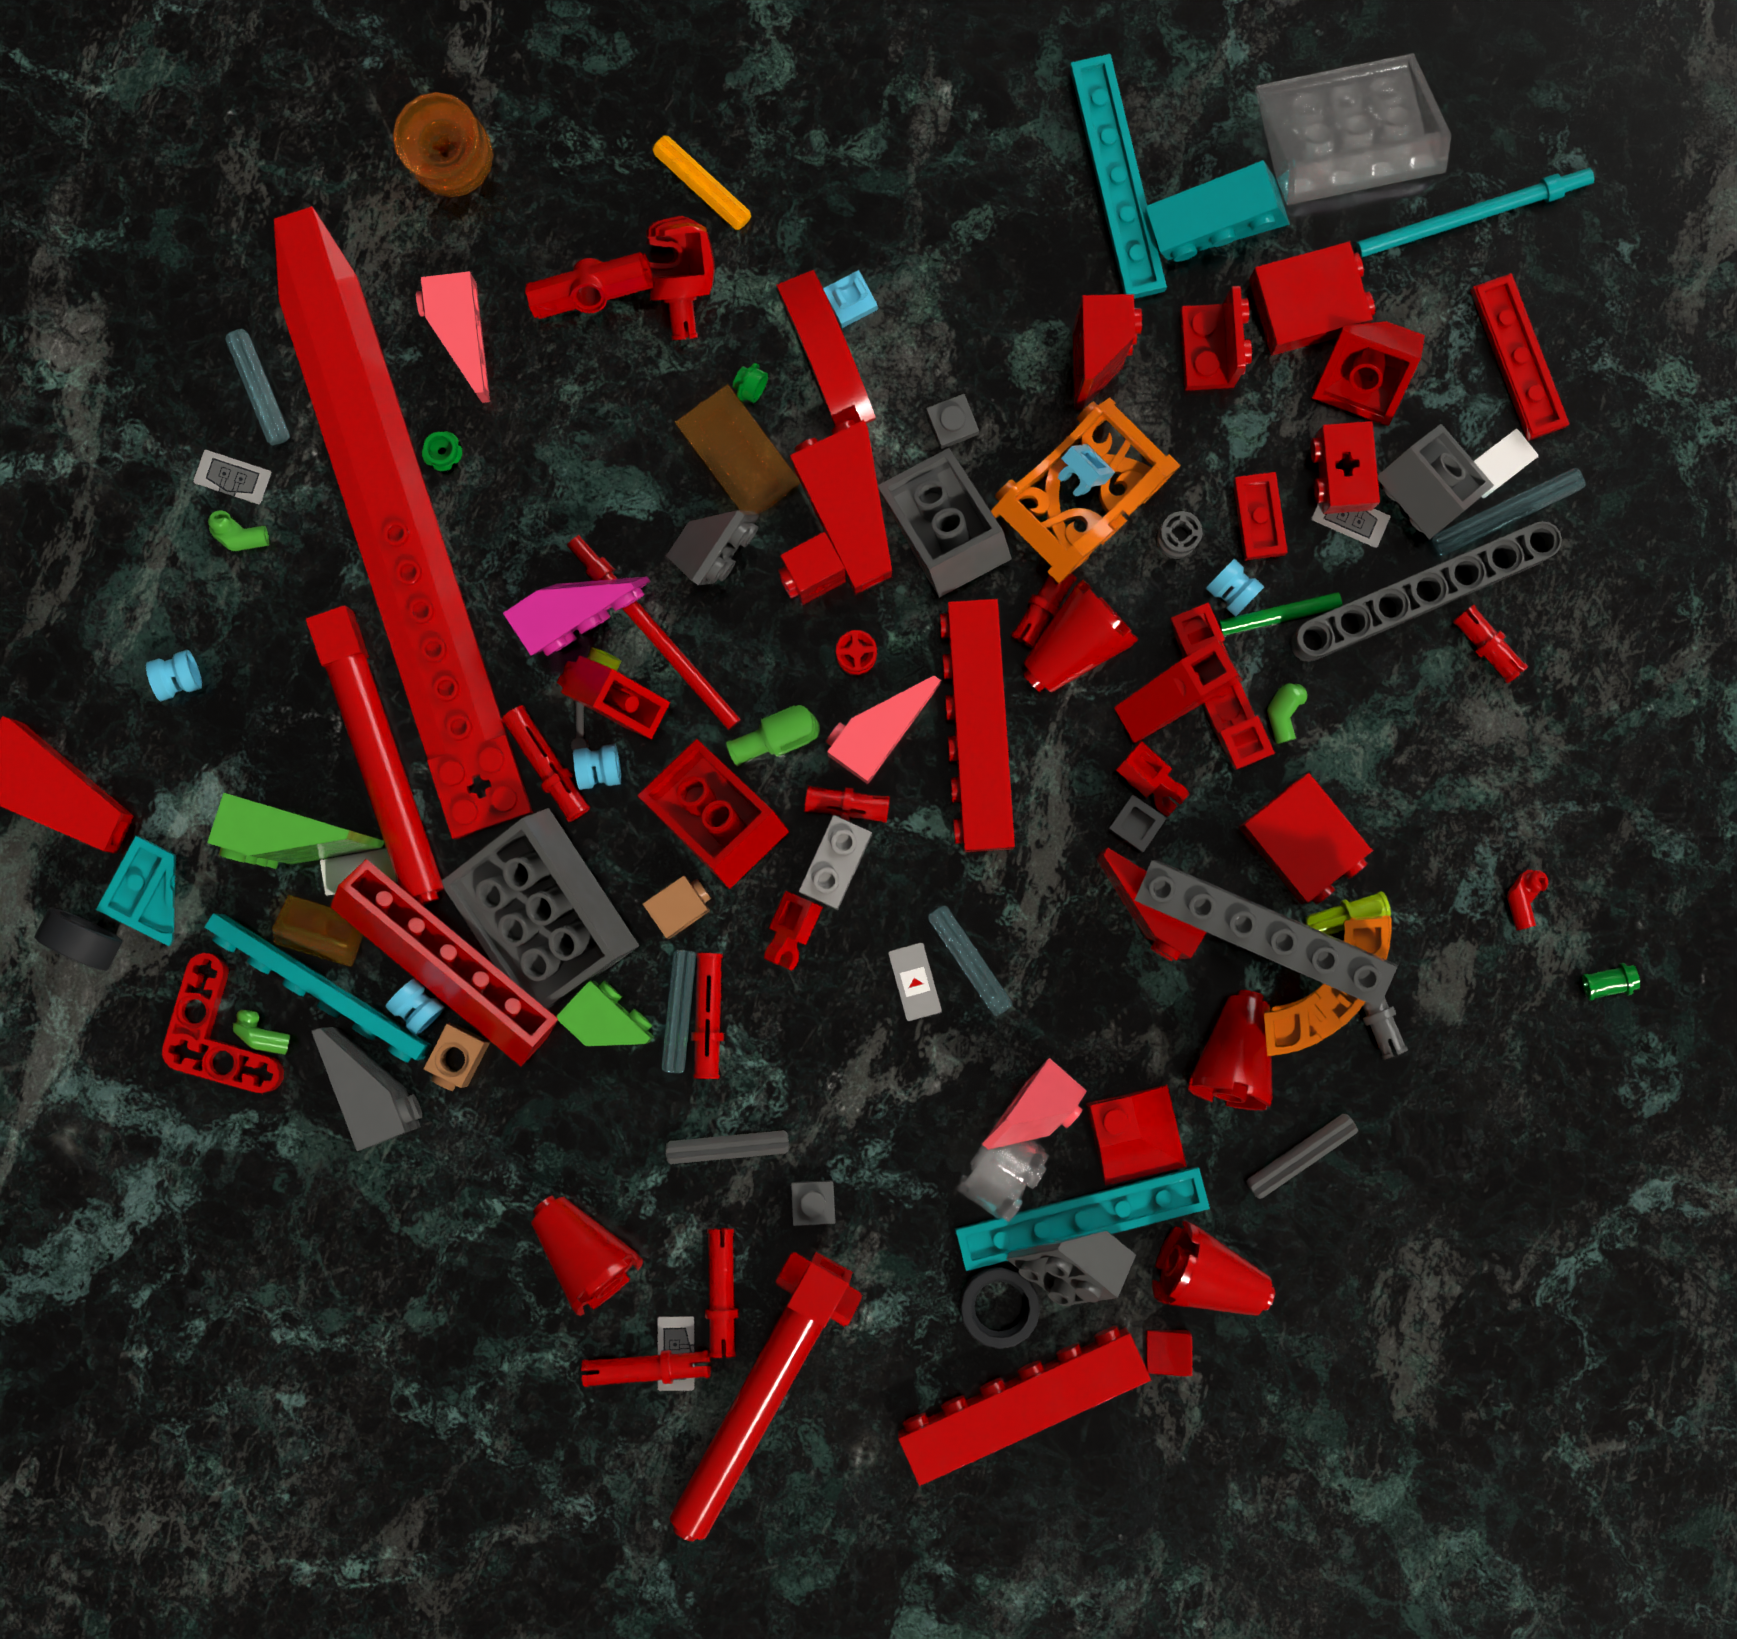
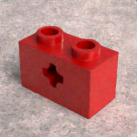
M1373 421L1323 425L1316 433V438L1311 439V458L1313 463L1318 462L1320 477L1316 478L1314 482L1316 503H1322L1323 514L1372 511L1380 503ZM1341 460L1345 468H1351L1350 473L1345 477L1343 469H1336V465Z
M826 532L780 555L783 567L778 569L779 578L789 597L792 599L798 595L802 605L846 582L845 567Z

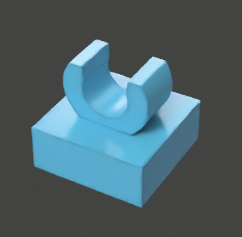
M859 270L823 288L841 328L878 310V305Z
M1088 444L1071 446L1061 458L1068 466L1060 471L1058 479L1066 481L1071 478L1073 473L1077 474L1080 484L1073 491V494L1079 496L1089 492L1091 487L1106 484L1115 471Z

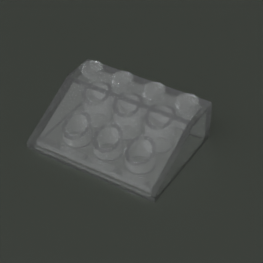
M1414 53L1256 86V95L1276 179L1287 205L1446 172L1451 133Z

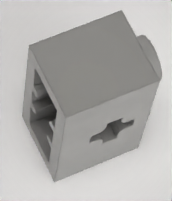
M833 815L799 892L838 910L870 841L872 832Z

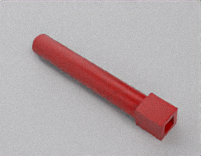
M344 605L306 618L320 663L327 670L398 884L421 905L439 899L437 892L443 890L444 886L367 661L369 655L355 613Z
M815 1252L790 1301L670 1515L674 1532L684 1540H703L709 1534L822 1329L825 1328L850 1283L852 1271L818 1252Z

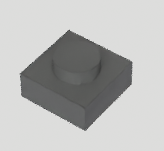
M965 394L926 408L927 416L941 449L979 435L978 426Z
M1131 795L1108 830L1143 853L1167 818L1136 796Z
M834 1180L792 1182L793 1226L835 1224Z

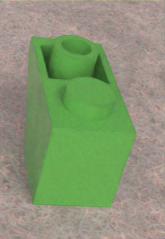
M605 980L600 985L596 981H589L556 1016L558 1021L585 1046L647 1044L654 1038L648 1031L652 1024L636 1009L628 1013L618 1003L622 996Z

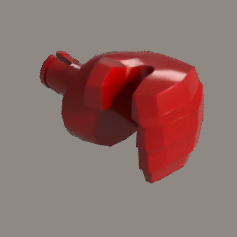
M675 216L652 222L646 230V236L648 237L646 244L670 247L674 252V259L669 263L649 262L654 278L653 288H650V300H664V303H669L672 340H682L688 337L689 339L697 338L693 300H697L696 296L709 295L711 293L715 275L714 255L707 229L696 221L684 216Z

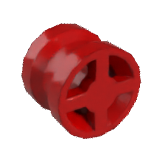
M853 630L846 632L840 637L836 645V658L839 666L845 672L852 675L867 673L873 668L877 658V647L874 639L864 631Z

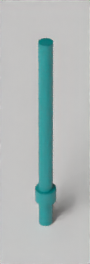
M1586 168L1564 176L1554 174L1540 179L1539 184L1356 242L1357 252L1362 258L1543 199L1545 202H1551L1563 198L1565 192L1593 184V171L1591 168Z

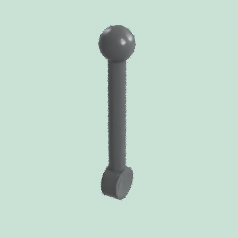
M575 701L576 738L571 742V749H589V743L584 738V705Z

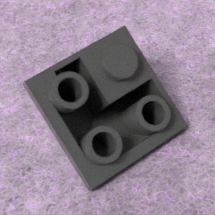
M737 510L689 521L666 557L697 585L714 584L717 580L722 582L736 563L732 556L741 545L745 548L755 536L758 526L754 523L760 515L754 511Z
M1108 1231L1011 1251L1006 1259L1019 1269V1274L1023 1278L1037 1283L1047 1291L1049 1298L1053 1302L1062 1306H1071L1118 1298L1136 1254Z

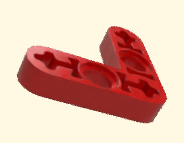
M201 953L195 955L186 967L163 1044L162 1056L165 1063L174 1070L255 1093H266L275 1090L284 1079V1069L277 1058L210 1039L229 969L227 962L217 954ZM209 960L212 961L211 968L217 970V975L215 978H208L204 986V990H212L211 997L204 993H191L192 986L195 988L202 987L204 975L198 973L199 966L207 965ZM195 999L201 1001L206 1008L204 1019L196 1024L190 1022L185 1015L187 1004ZM185 1041H188L187 1048L191 1051L205 1052V1045L209 1046L202 1060L184 1058L180 1062V1054L174 1052L175 1046L183 1045ZM220 1051L230 1053L234 1059V1067L226 1075L217 1073L213 1067V1059ZM244 1056L249 1057L245 1066L260 1068L263 1067L264 1063L268 1064L267 1071L273 1073L272 1080H266L260 1085L259 1077L250 1073H243L242 1081L238 1080L244 1068ZM202 1062V1069H199L198 1066Z

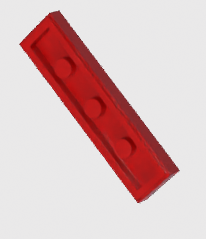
M1512 273L1474 286L1470 290L1527 441L1566 428L1569 425L1568 418Z

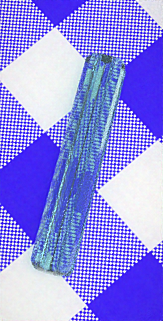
M237 329L228 333L225 340L267 442L271 445H278L287 441L290 434L249 334L244 329Z
M941 906L928 916L930 923L991 1012L998 1016L1012 1006L1011 999L948 907Z
M676 950L673 953L661 1067L663 1071L669 1073H682L685 1070L696 954L693 951Z

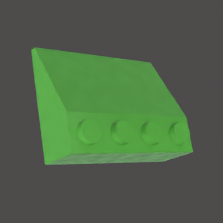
M227 793L222 795L207 842L221 847L219 856L277 869L278 862L297 864L382 849L384 841Z

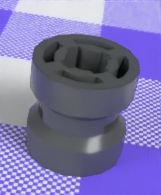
M1179 511L1169 515L1158 530L1157 545L1160 551L1173 559H1181L1190 555L1201 541L1203 534L1202 525L1198 518L1189 512Z

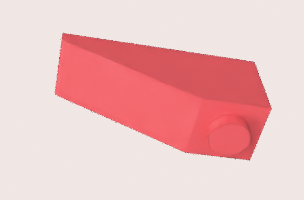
M470 271L421 277L422 291L416 292L419 315L425 316L481 402H490L476 281Z
M932 676L851 718L846 726L840 722L826 740V743L831 746L827 751L828 756L868 784L940 686L941 680L936 676Z
M1049 1058L1025 1082L982 1145L990 1150L1050 1136L1061 1124L1068 1128L1083 1111L1078 1104L1087 1091Z

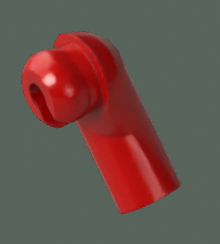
M1540 870L1524 871L1518 876L1508 891L1507 900L1516 930L1536 926L1531 903L1540 891H1545L1548 887V878Z

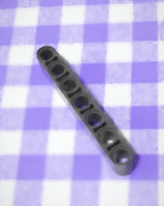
M1537 522L1343 605L1301 625L1291 637V650L1302 661L1318 660L1534 567L1558 552L1562 542L1561 533L1550 522ZM1532 534L1538 535L1544 540V553L1537 552L1532 548L1530 544V536ZM1493 551H1501L1506 555L1508 559V567L1506 569L1499 568L1494 564L1492 559ZM1459 566L1468 570L1471 576L1469 585H1462L1456 580L1454 574L1456 567ZM1418 583H1426L1432 588L1434 594L1432 601H1424L1418 596L1416 590ZM1380 599H1389L1394 603L1396 607L1395 617L1389 618L1380 612ZM1343 615H1351L1358 621L1359 629L1357 634H1349L1344 631L1341 626V617ZM1305 631H1313L1319 635L1322 642L1319 650H1310L1303 642Z

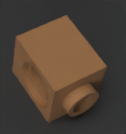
M682 876L643 903V905L667 939H671L710 912L705 903L711 897L698 879L690 882L686 876Z
M454 1023L446 1024L424 1070L433 1074L432 1082L453 1091L456 1086L460 1088L467 1087L490 1041ZM453 1047L459 1048L465 1056L464 1066L459 1071L452 1070L446 1063V1055Z

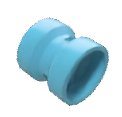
M1233 559L1206 589L1214 597H1221L1226 602L1227 609L1236 617L1264 586L1256 578H1249L1245 575L1244 567L1236 559Z
M189 650L175 653L170 660L164 661L159 658L146 663L149 683L159 701L173 698L176 692L182 690L193 692L202 688V680L197 663Z
M616 744L603 745L600 750L590 751L588 748L573 750L575 776L579 790L593 788L597 783H605L607 786L621 784V770Z
M415 978L406 983L386 1004V1008L394 1016H401L406 1021V1028L414 1036L423 1032L445 1009L444 1005L437 998H430L425 993V986Z

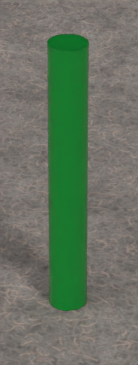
M1339 592L1218 620V625L1223 636L1332 611L1342 606V599Z

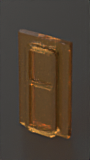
M728 384L705 401L700 402L697 407L675 422L739 510L754 511L757 514L764 512L800 484V480Z

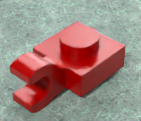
M1142 741L1116 770L1132 787L1140 791L1146 798L1153 793L1157 809L1166 816H1169L1177 807L1169 797H1172L1177 803L1181 804L1189 795L1188 790L1182 784L1175 782L1168 776L1172 768Z
M785 891L769 929L776 931V934L766 948L764 959L777 965L779 963V965L793 970L799 960L797 943L807 944L823 907Z

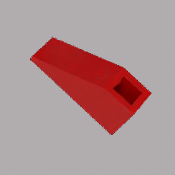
M1216 639L1180 660L1115 706L1114 709L1133 742L1137 743L1241 682L1242 678L1224 647Z

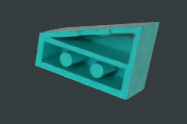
M1264 160L1146 206L1160 253L1167 260L1173 259L1175 262L1192 258L1201 250L1223 246L1235 240L1290 225L1276 179Z

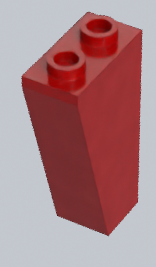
M848 420L834 427L831 430L833 435L821 441L811 438L797 445L794 448L796 453L790 455V460L824 532H826L845 567V575L854 593L857 594L892 577V566L868 427L864 420L856 424L853 420Z
M5 716L1 717L0 806L97 849L117 854L134 816L26 724Z

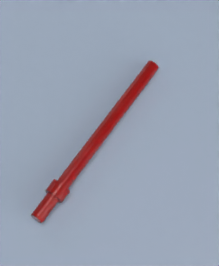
M580 535L574 537L567 544L568 548L587 568L585 573L592 581L617 579L613 574L615 569L604 557L599 558ZM638 601L622 608L728 730L733 728L741 719Z

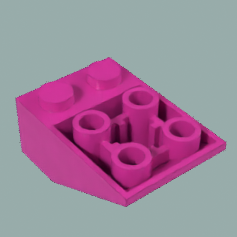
M648 577L555 584L535 591L503 614L530 656L541 651L546 656H549L574 642L577 638L573 632L577 629L582 634L609 619L611 616L607 610L611 607L616 612L643 597L645 594L641 588L651 581Z

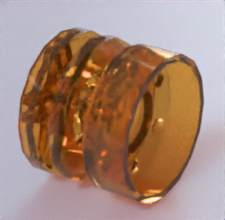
M434 92L420 95L406 104L397 117L393 133L396 153L404 166L421 185L434 194L455 197L468 194L483 183L491 170L494 156L491 138L465 103L453 95ZM449 145H453L455 150H449ZM449 150L448 157H444L441 154L442 152H447Z

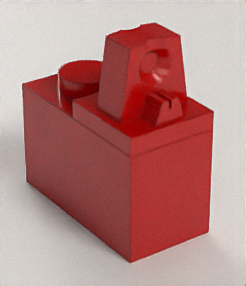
M579 656L576 662L568 661L564 667L563 674L559 676L557 681L563 687L562 694L622 727L650 739L654 736L670 704L669 701L614 669Z

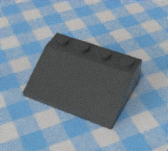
M549 808L520 819L442 880L445 891L494 966L546 1009L639 947V944Z

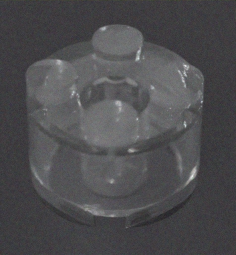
M1034 1140L990 1150L981 1145L970 1162L972 1165L970 1169L973 1170L969 1177L964 1174L962 1175L956 1190L996 1218L1000 1219L1002 1217L1009 1222L1022 1204L1020 1198L1025 1191L1026 1185L1033 1189L1045 1173L1046 1167L1044 1164L1049 1155L1045 1153L1046 1149Z

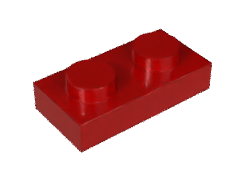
M1276 472L1235 477L1233 486L1244 561L1286 555L1288 551Z

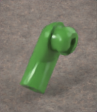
M1285 684L1279 688L1268 705L1267 713L1276 744L1296 739L1290 717L1300 704H1304L1307 700V691L1300 684Z

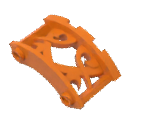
M1108 398L1099 405L1094 401L1091 402L1076 418L1080 422L1077 428L1049 456L1017 483L1013 479L1009 480L995 495L999 502L991 510L993 516L997 518L1001 515L1052 566L1047 572L1058 583L1082 565L1100 544L1103 545L1127 522L1122 516L1124 513L1130 516L1142 503L1145 504L1181 466L1170 454L1165 456L1115 406L1116 403L1111 398ZM1105 420L1125 438L1124 444L1116 455L1108 454L1112 445L1110 432L1103 443H1096L1092 438L1095 429ZM1079 443L1080 445L1088 444L1116 474H1120L1114 485L1122 484L1125 487L1124 494L1115 496L1109 491L1111 478L1106 484L1099 486L1100 502L1107 513L1103 518L1096 512L1083 508L1069 509L1061 513L1059 503L1060 480L1058 475L1064 467L1068 466L1061 458L1071 446H1076ZM1130 445L1153 467L1125 457ZM1047 475L1045 492L1034 487ZM1031 499L1036 503V508L1028 510L1020 501ZM1047 514L1048 519L1040 522L1035 516ZM1072 519H1081L1086 525V530L1078 532L1074 528V522L1068 524L1067 527H1065L1064 522Z
M1390 916L1357 917L1344 921V942L1387 960L1392 931V919ZM1323 984L1303 999L1273 1007L1271 1011L1264 1013L1267 1056L1287 1054L1319 1043L1349 1022L1358 1013L1365 1001Z

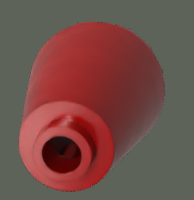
M1084 580L1072 590L1023 662L1028 668L1023 675L1039 692L1044 688L1050 692L1057 690L1130 648L1138 640L1137 636L1130 632L1132 630L1102 597L1098 598L1091 591L1093 588Z
M1240 990L1238 995H1232L1228 998L1190 1077L1188 1090L1193 1095L1210 1102L1213 1101L1215 1096L1225 1100V1106L1246 1110H1266L1267 1106H1271L1273 1099L1272 1057L1267 1056L1264 1013L1270 1011V1005L1263 1001L1264 996L1262 994L1249 990Z
M550 1196L533 1210L536 1216L531 1224L576 1315L581 1316L585 1314L584 1305L589 1304L592 1309H595L618 1292L630 1280L626 1272L632 1265L637 1271L641 1268L643 1259L637 1252L565 1197L555 1199L553 1196Z
M1183 1221V1229L1175 1226L1162 1245L1155 1265L1156 1268L1162 1270L1160 1282L1155 1280L1152 1282L1155 1299L1168 1305L1257 1316L1263 1310L1266 1311L1270 1308L1275 1297V1288L1272 1286L1270 1276L1193 1223Z

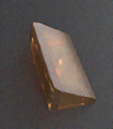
M288 895L272 927L273 939L276 944L346 966L353 965L363 936L362 933L332 908L292 895Z

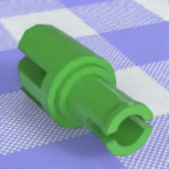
M792 706L761 719L762 724H759L758 730L733 741L730 740L726 744L730 756L737 766L767 752L778 757L816 739L820 731L819 722L804 706Z

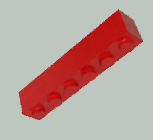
M998 599L948 602L947 613L940 614L941 638H949L950 654L942 655L944 679H952L953 695L945 696L946 719L954 720L955 736L948 737L949 761H957L958 777L951 778L952 802H960L961 812L960 819H953L955 844L963 843V852L1010 850L1015 847Z
M365 859L338 885L331 908L519 1066H522L548 1038L558 1021L557 1017L370 861Z
M1117 1326L1104 1329L1094 1335L1096 1341L1082 1348L1079 1343L1069 1345L1056 1353L1058 1359L1042 1365L1041 1361L1027 1364L1018 1370L1019 1376L1005 1383L1002 1378L992 1380L979 1388L981 1392L979 1395L968 1400L965 1399L964 1395L955 1397L942 1404L941 1408L943 1411L927 1418L926 1413H921L904 1421V1429L898 1431V1439L919 1486L1151 1381L1128 1329L1119 1330Z

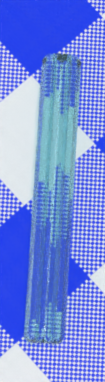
M1573 468L1436 534L1432 538L1433 545L1439 555L1444 556L1581 490L1586 485L1585 479L1579 469Z

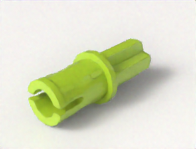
M1382 891L1352 902H1348L1345 899L1341 901L1340 906L1308 915L1306 917V925L1329 935L1345 930L1344 921L1351 918L1391 916L1390 905Z

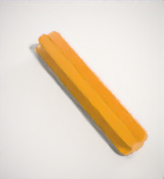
M664 135L653 146L654 155L735 230H740L748 223L751 218L750 210L669 136Z

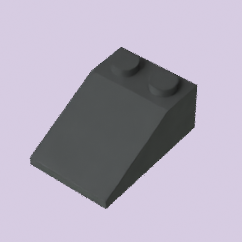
M950 448L878 485L879 492L939 598L1012 559L1002 528Z
M339 1027L319 1028L312 1031L357 1151L378 1145L421 1127L418 1119L422 1118V1110L414 1094L409 1096L407 1089Z

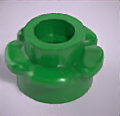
M757 363L752 364L748 368L745 366L741 367L734 379L733 388L737 390V397L740 401L746 399L755 403L765 389L768 373L760 370V366Z
M448 431L430 434L425 439L422 449V457L425 463L430 466L433 465L437 471L450 470L452 465L459 463L462 458V447L458 445V438ZM440 448H445V449H446V453L443 454V455H440V454H439V449H440Z

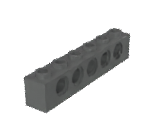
M1158 860L1151 861L1135 898L1137 902L1379 1008L1398 967L1393 962Z

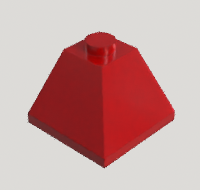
M1388 321L1343 326L1312 398L1389 426L1421 360L1425 335Z
M1167 1085L1086 1103L1105 1185L1187 1167Z

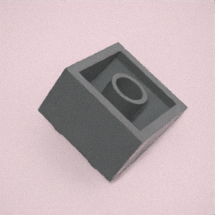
M1442 424L1412 445L1378 475V480L1381 482L1386 495L1399 503L1409 515L1412 525L1418 531L1423 532L1429 540L1494 486Z

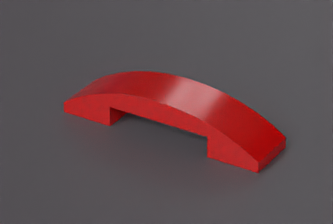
M809 271L777 284V290L811 365L834 426L836 427L848 420H853L855 424L862 420L865 423L876 420L850 349L815 271Z
M1209 602L1170 618L1183 659L1216 639L1219 640L1225 649L1223 644L1225 638ZM1240 682L1202 704L1235 770L1275 754L1259 716L1254 715Z

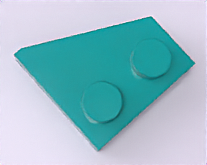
M135 836L96 910L167 946H171L174 941L176 855L140 836Z

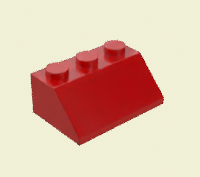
M1134 294L1082 296L1072 329L1074 410L1083 409L1122 369L1126 357L1132 356L1133 345L1137 344V334H1141L1142 310L1141 308H1134Z

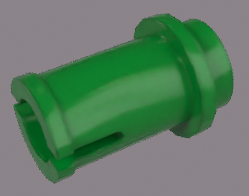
M1620 963L1616 969L1592 974L1587 973L1582 976L1583 988L1589 1001L1623 992L1629 996L1633 994V990L1640 989V979L1634 965L1627 966L1625 963Z

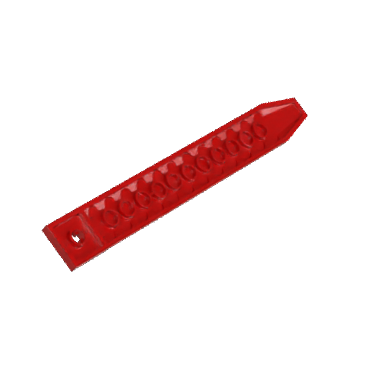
M313 206L275 218L274 231L279 303L428 759L429 769L452 839H458L533 814L504 723L501 721L500 710L359 279ZM480 776L483 781L489 780L491 782V787L485 789L486 796L484 798H479L477 793H470L469 786L474 784L473 778Z

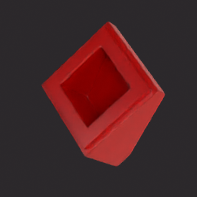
M1146 1330L1148 1373L1192 1376V1334L1189 1330Z

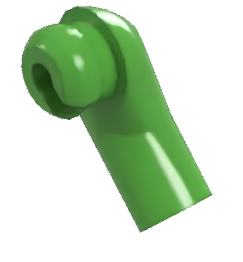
M223 510L215 511L209 516L210 533L227 549L241 551L269 546V535L266 526L244 529Z
M244 1009L237 1012L236 1023L233 1022V1031L249 1047L286 1055L290 1034L263 1030L257 1027L259 1021L257 1012Z

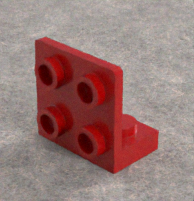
M1232 286L1223 304L1181 307L1180 320L1185 390L1234 388L1241 375L1245 374L1246 364H1251V340L1244 339L1243 324L1249 321V302L1247 298H1241V286Z

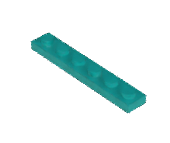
M1111 54L1071 62L1070 72L1123 293L1134 294L1135 299L1165 292L1167 288L1153 228L1146 209L1145 194Z
M213 913L204 928L215 934L212 940L216 944L230 952H234L236 948L250 956L247 963L265 974H269L271 970L285 978L282 985L300 996H304L306 992L320 1000L317 1007L335 1018H339L341 1014L355 1022L352 1028L362 1036L370 1040H374L376 1036L390 1044L387 1050L397 1058L405 1062H409L411 1058L422 1060L432 1047V1044L419 1036H414L405 1027L225 914Z
M1194 1167L955 1228L965 1269L969 1271L1008 1261L1006 1258L1011 1251L1103 1231L1114 1234L1208 1210L1210 1207L1199 1167Z

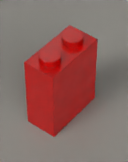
M1350 242L1254 268L1249 281L1271 356L1338 338L1343 326L1371 323L1373 320L1372 316L1375 315L1374 300L1369 291H1364L1361 277L1364 275L1362 259L1358 253H1353Z
M1310 773L1301 776L1238 827L1300 904L1309 903L1311 900L1315 905L1322 902L1336 890L1331 884L1343 874L1349 879L1361 871L1368 864L1364 857L1373 851Z

